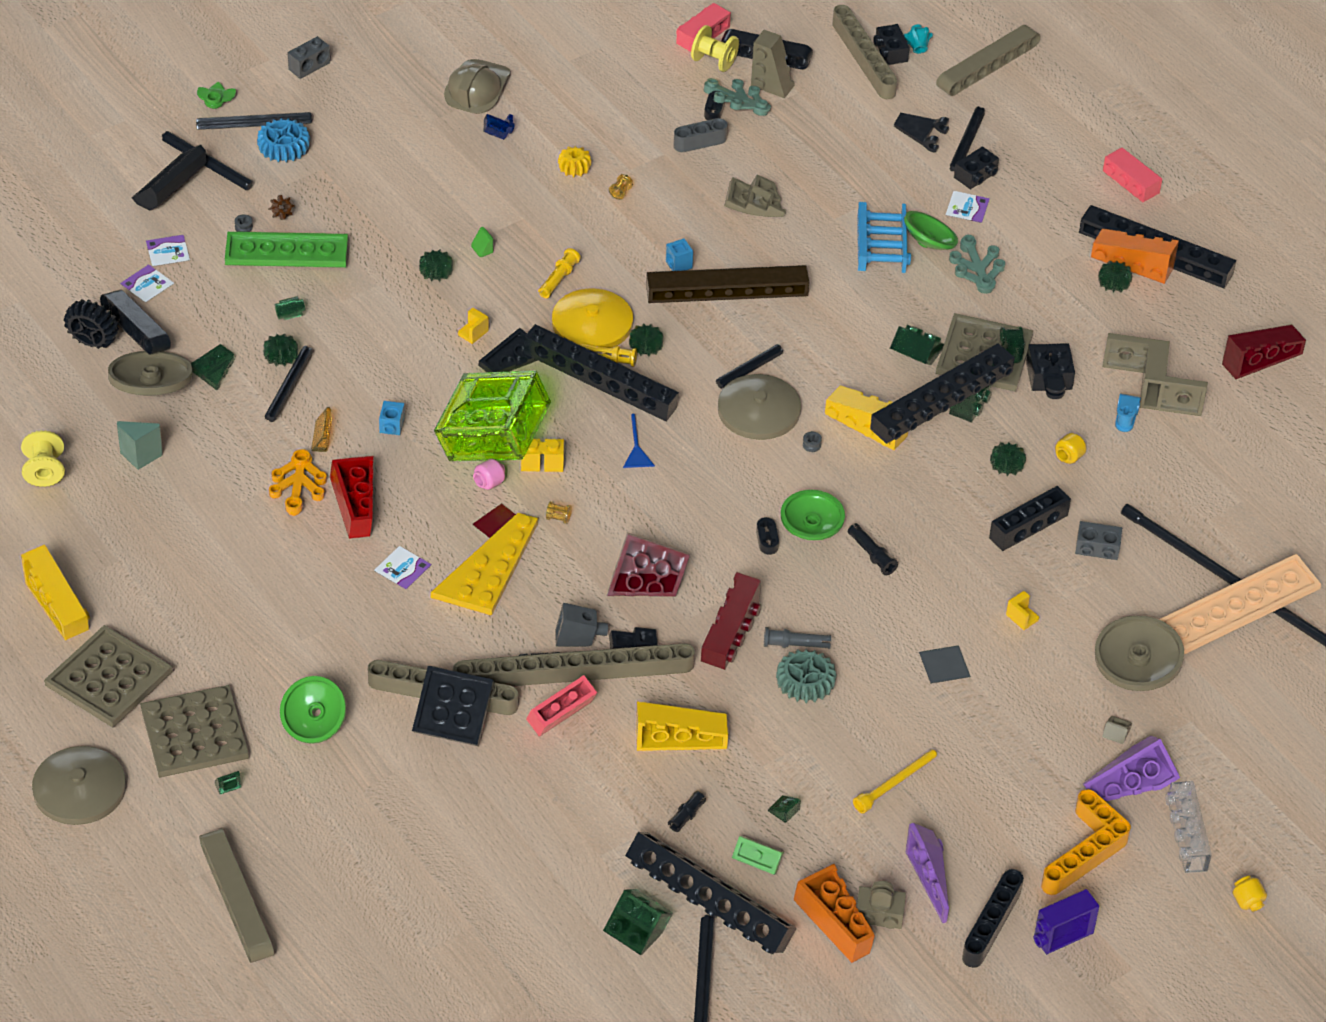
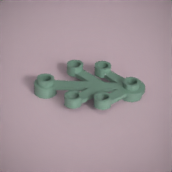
M713 78L707 79L704 84L703 91L709 94L712 91H718L714 94L713 100L715 102H731L730 107L734 110L753 109L755 114L765 116L771 109V105L766 100L761 99L759 95L760 88L757 86L749 87L748 95L753 99L748 98L743 89L744 82L740 79L732 81L731 87L736 92L720 86L718 80Z
M965 235L961 239L960 249L969 254L971 261L962 258L960 252L952 251L949 261L952 264H958L955 267V275L976 283L979 292L984 294L991 293L996 286L994 279L1000 272L1005 270L1004 260H994L999 256L1000 249L995 245L989 246L987 255L981 261L976 251L974 236ZM994 260L993 269L987 275L985 270ZM967 269L976 272L977 275L967 272Z

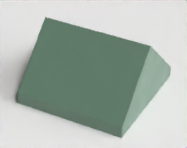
M117 421L120 454L139 470L163 455L160 424Z

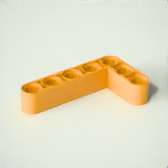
M1085 789L1080 791L1075 812L1095 833L1044 869L1041 888L1046 894L1056 895L1127 845L1131 829L1130 823L1093 790Z

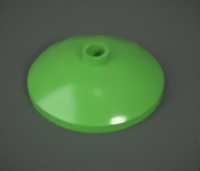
M909 211L904 216L906 228L922 247L949 250L955 248L958 244L956 234L938 219L918 211Z
M819 490L796 492L789 496L781 507V521L784 527L793 535L806 540H823L835 535L840 531L845 520V511L840 501L831 494Z
M320 676L302 678L292 684L282 698L280 704L282 725L288 734L298 741L309 744L326 741L338 732L345 720L346 700L341 689L331 680ZM318 709H320V711H321L320 715H319V716H315V715H314L315 711L318 710Z

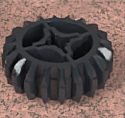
M83 299L75 301L66 310L63 319L65 322L64 327L68 329L67 333L73 335L72 339H77L79 343L98 349L101 347L107 348L113 343L119 330L117 327L118 322L115 321V316L110 315V310L104 309V305L100 306L97 302L92 303L89 299L87 301Z

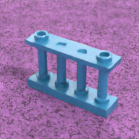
M859 202L857 214L858 271H866L867 263L877 261L900 262L902 273H906V265H910L911 253H907V228L904 222V216L907 213L906 204H902L901 214L870 212V210H867V202ZM870 220L900 221L901 227L871 226L867 222H870ZM870 234L901 235V241L872 240L871 237L867 236H870ZM870 247L901 249V255L871 253L867 249H870Z

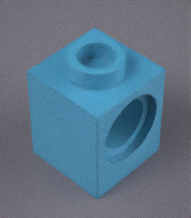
M685 239L666 244V263L672 271L692 269L693 250Z
M383 401L379 416V433L401 434L405 419L404 403Z

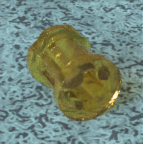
M620 174L617 177L616 183L609 187L610 195L618 200L623 199L625 192L632 188L633 180L628 175Z
M550 501L546 510V520L556 519L563 521L564 524H568L572 506L557 505L554 501Z

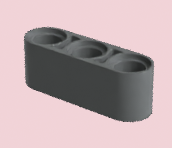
M716 118L677 127L674 130L673 147L678 152H688L723 144L727 140L728 124L724 119Z

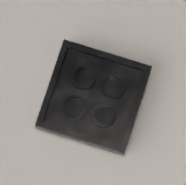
M428 666L412 732L479 747L494 680Z

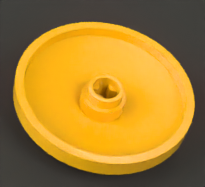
M595 288L581 289L565 295L556 303L552 311V327L555 334L574 343L614 348V346L616 347L624 342L630 335L633 327V313L629 304L613 292Z

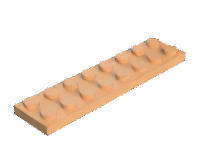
M1294 554L1159 620L1171 626L1178 633L1184 646L1185 655L1319 590L1321 583L1301 558Z

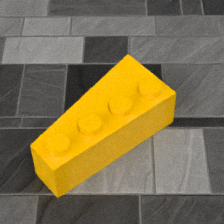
M841 385L826 399V415L881 443L883 446L895 450L908 436L907 432L897 440L886 444L870 429L872 414L893 403L892 401L882 402L879 401V397L873 395L867 397L863 395V392Z
M45 544L21 554L25 584L64 640L88 631L89 613L86 608H82L77 595L73 593Z
M637 701V751L727 749V714Z

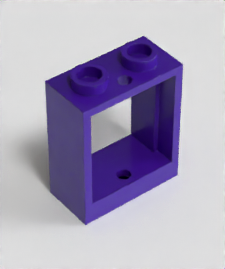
M1087 889L1039 910L1033 938L1035 944L1042 948L1046 955L1094 934L1100 906Z

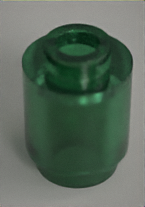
M298 296L283 299L279 303L274 304L278 320H288L303 316L302 311H306L303 299L299 300Z

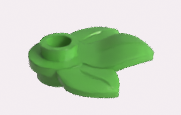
M217 82L209 89L199 87L197 95L200 99L204 100V104L207 107L216 109L221 107L224 102L232 100L236 95V89L225 90Z

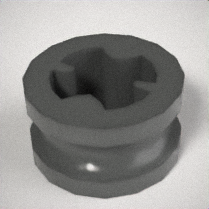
M242 214L235 218V230L237 232H250L253 229L252 218L249 215Z
M812 431L805 433L803 436V448L808 452L820 450L821 435Z

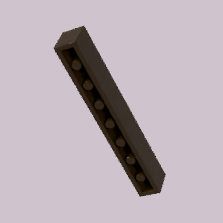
M806 265L647 272L646 290L648 303L808 296L809 276Z

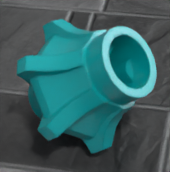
M916 24L911 27L910 32L904 34V37L913 48V52L921 54L928 50V42L933 37V34L929 32L928 27L923 28L922 25Z

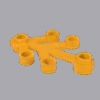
M296 450L291 457V462L272 471V480L277 484L269 487V496L271 498L281 497L282 491L293 485L291 497L285 500V509L290 515L296 516L303 509L300 498L302 485L311 492L313 500L321 501L324 499V489L317 485L326 484L327 475L312 464V456L307 450ZM296 469L294 474L285 479V474ZM305 469L314 476V483L304 474Z

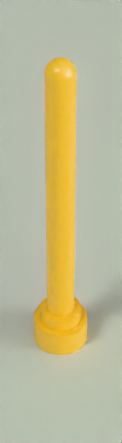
M930 750L869 794L861 793L853 799L855 809L861 814L866 813L872 808L876 799L936 758L937 752Z

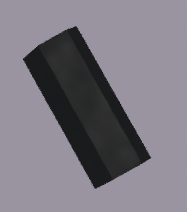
M200 144L180 154L132 197L134 202L149 211L158 207L207 163L206 150Z

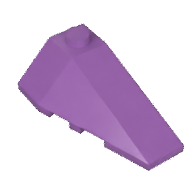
M1149 736L1129 748L1084 782L1083 785L1085 789L1093 790L1105 801H1110L1128 795L1142 794V792L1163 789L1178 780L1180 776L1161 739Z
M911 823L909 824L905 852L942 923H946L949 904L942 841L936 838L932 830Z

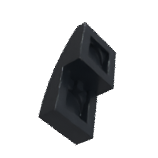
M635 627L633 633L611 630L609 635L610 649L658 645L656 629Z

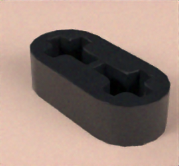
M712 91L708 95L704 109L706 120L721 118L725 102L718 103L713 100L715 92L718 91Z
M767 517L759 519L756 527L759 549L767 555L775 554L779 547L776 523L773 519ZM766 540H770L771 545H768V543H766Z

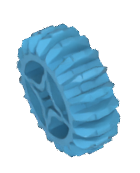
M281 118L276 121L273 119L272 123L266 122V126H261V130L258 131L257 145L260 153L264 154L265 158L269 157L270 161L275 159L278 163L281 160L285 162L287 160L294 161L295 158L301 159V155L306 154V151L309 149L310 135L307 127H304L303 123H297V120L290 121L289 118L287 120H282Z

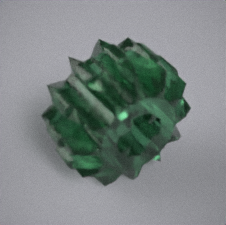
M432 249L431 252H425L423 256H420L419 260L420 274L424 276V279L430 278L431 282L433 280L440 282L442 278L447 279L453 271L452 257L448 255V252L442 253L441 249L438 251Z
M1108 261L1107 264L1102 265L1098 273L1100 286L1105 287V291L1112 290L1113 293L1115 291L1122 293L1123 290H1127L1133 277L1131 268L1125 266V262L1118 263V261L1114 263Z
M643 323L642 326L636 325L635 329L631 330L629 345L632 349L637 348V353L640 354V357L643 354L649 357L651 353L657 355V352L663 347L664 336L660 332L659 327L653 328L652 324L646 326Z
M276 333L275 337L269 336L268 340L264 341L263 355L269 364L274 363L276 367L280 364L285 367L286 363L292 364L293 360L298 356V344L294 341L293 336L287 337L285 333L283 335Z
M1009 441L1007 444L1000 442L992 450L990 464H992L993 470H998L999 474L1005 473L1008 476L1011 473L1016 476L1024 468L1026 454H1024L1023 448H1018L1017 443L1012 445Z

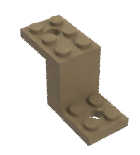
M1108 333L1102 367L1143 373L1139 408L1194 416L1202 415L1208 382L1166 376L1170 341ZM1126 351V352H1129L1130 354H1123V353H1121V352ZM1180 395H1186L1188 397L1182 398L1180 397Z

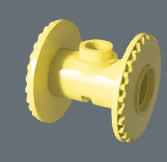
M704 25L698 31L693 41L691 58L694 61H699L704 54L719 59V70L726 72L730 69L737 56L739 39L736 36H731L726 43L711 38V27Z
M46 430L31 432V434L25 436L21 443V449L29 460L22 467L23 478L27 483L39 487H50V485L57 484L63 479L65 474L64 465L56 459L64 450L62 438L58 434Z

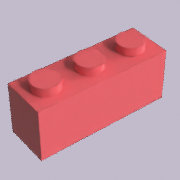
M712 3L678 27L676 31V44L691 52L696 34L704 25L711 27V38L717 37L730 27L731 12Z
M1121 147L1105 156L1103 171L1140 201L1145 202L1160 193L1162 178Z
M583 675L531 709L526 720L540 737L590 704L595 698L597 691Z

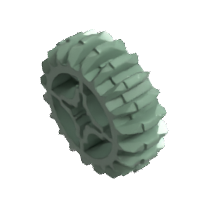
M806 648L804 652L798 649L795 654L789 652L787 657L783 656L777 666L776 678L778 688H781L782 694L788 693L789 699L795 697L797 702L800 699L804 700L805 703L808 700H812L815 703L817 698L823 700L825 695H829L831 689L835 686L836 671L834 664H831L830 658H825L824 653L818 655L816 650L808 652Z

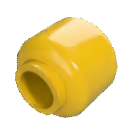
M1075 433L1066 434L1056 443V456L1064 463H1075L1086 453V443L1081 436Z
M1249 875L1234 883L1235 887L1232 894L1241 909H1251L1252 912H1255L1264 906L1263 902L1267 898V892L1258 878H1251Z

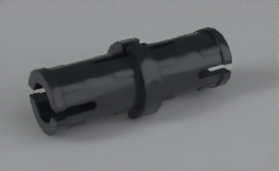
M695 791L685 804L682 803L679 806L678 812L668 821L670 829L679 832L689 819L692 820L696 816L697 810L706 802V798H704L705 796L702 793Z

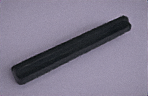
M776 344L716 379V384L720 389L724 388L732 380L745 376L783 354V349L779 344Z

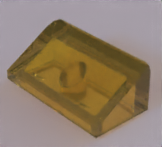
M327 407L315 422L312 451H328L332 424L330 407Z

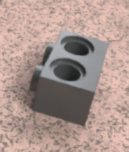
M318 36L287 52L288 70L299 79L330 64L329 45Z
M1080 521L1075 554L1118 560L1123 527Z

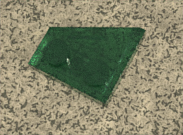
M219 344L191 363L192 372L215 390H218L222 378L226 377L228 368L232 366L235 360L234 354L222 344Z

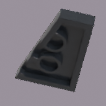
M518 328L481 358L478 366L492 377H496L538 360L523 354L524 337L527 333Z

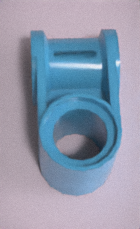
M1120 393L1115 421L1116 429L1122 432H1128L1133 429L1141 397Z

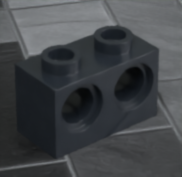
M893 24L877 27L873 41L886 63L893 65L908 62L910 47L899 25Z
M982 146L955 164L954 178L971 190L998 172L999 157Z

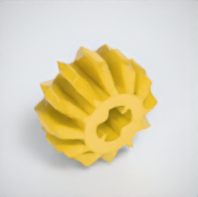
M568 146L567 150L563 149L558 157L560 172H565L566 176L572 175L573 178L575 175L581 177L583 173H588L591 166L589 151H584V147L577 148L576 146L574 148Z

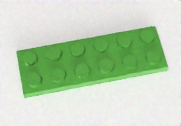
M227 232L225 265L346 267L348 234Z

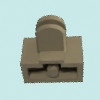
M886 881L874 882L872 888L859 886L857 909L859 912H862L869 925L901 929L906 893L894 891L893 885Z

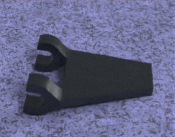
M900 112L894 127L923 145L928 151L935 153L939 148V145H935L939 138L929 135L933 128L942 134H947L949 118L941 117L935 120Z

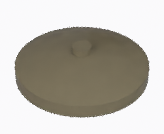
M138 351L125 354L112 361L108 367V379L112 386L126 393L143 396L164 395L176 392L191 382L192 366L188 360L174 353L162 351L149 355L146 351Z
M750 374L736 378L722 389L718 399V414L723 424L732 432L745 438L766 440L780 437L792 430L800 417L801 401L795 389L782 379L770 375Z
M1128 616L1115 620L1101 631L1095 644V661L1099 671L1111 683L1127 690L1149 691L1163 687L1179 674L1183 665L1184 646L1180 636L1171 626L1153 617Z
M89 746L70 747L52 754L40 764L32 782L34 800L40 811L54 821L70 825L88 824L106 817L120 804L126 789L125 774L119 761L108 752Z

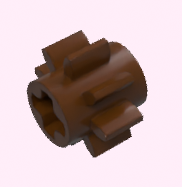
M278 195L277 200H270L273 204L268 210H272L274 213L273 218L280 215V219L284 220L286 218L285 214L287 216L293 215L291 209L295 205H291L290 197L283 199L282 195Z

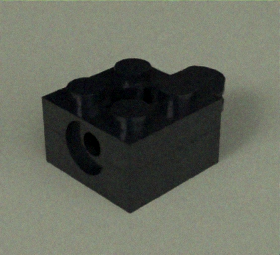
M1069 343L1029 344L1026 365L1031 390L1046 391L1047 397L1051 399L1062 398L1065 390L1073 389L1075 377Z

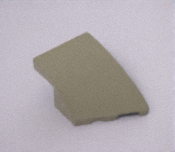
M756 175L751 185L732 177L729 182L724 206L755 216L784 217L786 214V210L781 207V197L777 193V188L773 181Z

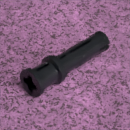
M858 523L849 527L848 534L870 555V561L881 568L883 575H890L897 569L898 561L891 558L884 547H879Z

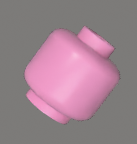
M488 459L475 467L473 479L480 488L492 489L504 481L505 467L495 459Z

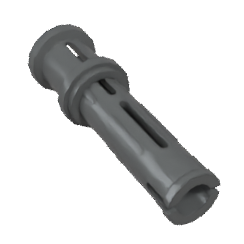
M765 627L764 647L777 645L786 648L792 645L830 649L831 646L830 642H822L831 641V635L791 633L787 629L780 631L770 630L769 627Z

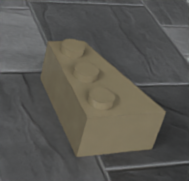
M763 30L755 40L751 86H757L760 90L786 98L795 85L789 75L791 70L790 66L786 64L785 57L787 55L781 35Z

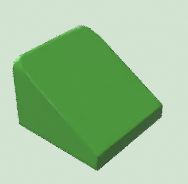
M480 227L471 244V247L479 257L493 253V237L484 227Z

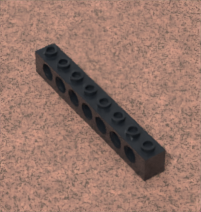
M1090 205L1081 218L1079 233L1093 239L1097 238L1102 229L1126 232L1130 236L1140 234L1144 235V238L1149 239L1159 237L1163 238V241L1168 242L1178 240L1173 269L1225 289L1234 274L1235 259L1096 206Z
M535 324L524 337L523 354L667 422L677 408L679 392Z
M997 343L873 413L870 429L886 444L897 440L901 435L914 430L926 421H930L936 415L946 412L950 407L963 402L973 394L979 393L985 387L993 385L997 380L1004 376H1009L1013 372L1015 357Z
M638 832L625 855L632 860L630 863L636 868L646 869L650 872V877L657 881L663 880L673 892H681L686 895V900L697 906L700 904L706 908L705 912L715 918L718 916L725 920L723 924L733 930L737 928L742 931V936L751 942L757 941L762 944L761 948L767 953H784L797 929L648 832ZM653 852L656 855V861L654 863H652L651 861V854ZM671 864H673L675 868L673 875H671L669 872V867ZM690 876L693 878V885L691 888L688 885V878ZM708 888H710L712 891V897L710 899H708L706 896ZM727 900H729L731 904V908L728 912L725 909V903ZM746 912L750 916L748 924L744 921V914ZM765 924L769 928L767 936L763 934V926Z

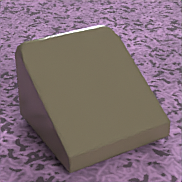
M1111 716L1106 722L1103 737L1123 744L1132 727V723Z

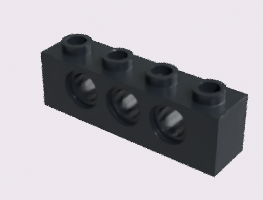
M1056 486L991 522L989 539L1004 551L1067 517L1071 498L1061 488Z

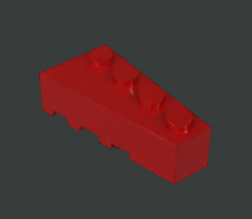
M374 456L332 460L330 480L349 539L370 537L373 518Z

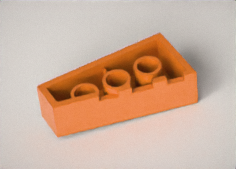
M1102 229L1093 243L1091 257L1165 284L1174 268L1179 241L1172 240L1168 242L1163 241V238L1159 237L1149 239L1144 238V235L1140 234L1130 236L1126 232Z
M835 864L798 881L794 901L849 961L853 963L870 954L875 935L862 912L858 911L855 899L847 892L846 884L843 878L840 879Z

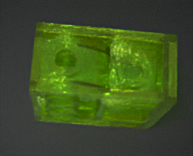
M537 371L463 373L434 432L449 461H484L491 458L495 460H522L545 416L551 400Z

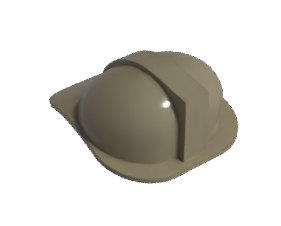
M467 60L450 75L444 91L445 101L453 108L470 113L480 114L487 112L497 103L503 86L510 75V69L506 66L484 60Z

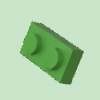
M739 836L732 858L775 875L784 852L744 836Z

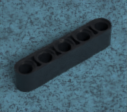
M735 29L726 30L721 42L726 43L731 36H736L739 39L737 56L753 59V46L759 35ZM782 40L787 55L785 57L786 64L791 68L806 69L813 55L812 48L805 44Z
M116 290L100 296L101 306L104 305V309L110 310V315L115 316V321L118 322V325L149 355L170 349L171 341L168 334L123 290Z
M1009 869L1004 872L968 935L962 955L963 963L966 966L976 968L983 963L1019 899L1024 878L1018 870Z

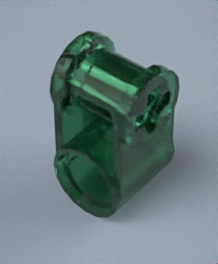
M1018 326L1016 329L1001 327L1000 343L1002 347L1015 357L1014 363L1021 362L1025 347L1022 327Z

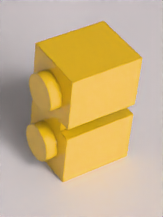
M521 439V471L540 472V454H544V472H563L564 439H545V442H540V439Z

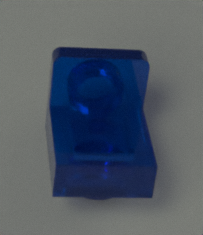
M487 114L484 118L483 132L504 140L508 133L511 134L514 129L513 115L509 114L504 121Z

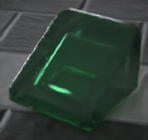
M239 771L219 777L214 781L219 794L241 788Z
M782 795L768 809V812L787 823L800 810L801 800Z

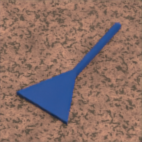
M633 413L631 414L634 448L623 468L655 467L639 447L636 418Z

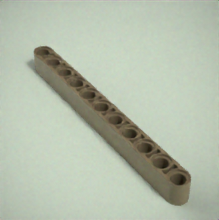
M670 644L462 660L454 664L453 671L493 679L494 683L510 686L574 682L583 675L587 680L679 674L692 671L694 668L695 650L689 644Z

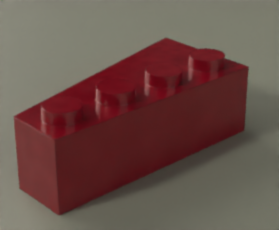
M1293 325L1228 335L1222 365L1236 380L1302 355L1306 339Z
M736 572L733 578L734 588L729 587L724 607L720 606L715 624H712L701 648V662L724 670L729 662L732 663L734 661L737 647L742 646L745 632L751 630L754 616L757 617L761 610V604H759L761 580Z

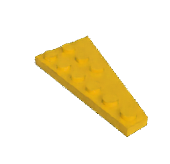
M517 513L430 592L431 598L492 616L538 525V518Z

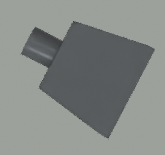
M568 603L562 604L555 629L556 647H589L592 645L595 635L607 636L608 623L597 622V611L595 609Z

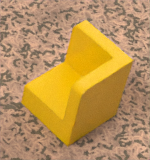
M474 307L468 311V323L458 331V336L473 344L489 331L488 316Z
M1022 591L1008 601L1006 615L1023 630L1039 621V616L1028 607L1030 595L1025 591Z

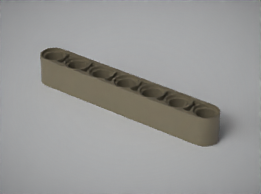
M846 5L835 6L833 11V27L878 95L887 100L894 98L897 86L896 76L851 9Z
M1022 25L943 72L938 77L936 85L950 96H954L1034 48L1040 41V34L1027 25Z
M374 660L368 665V684L376 690L420 698L427 669ZM494 683L487 712L502 715L516 713L518 710L517 689L510 685Z
M223 829L200 835L199 840L203 853L249 962L253 963L274 956L270 938Z

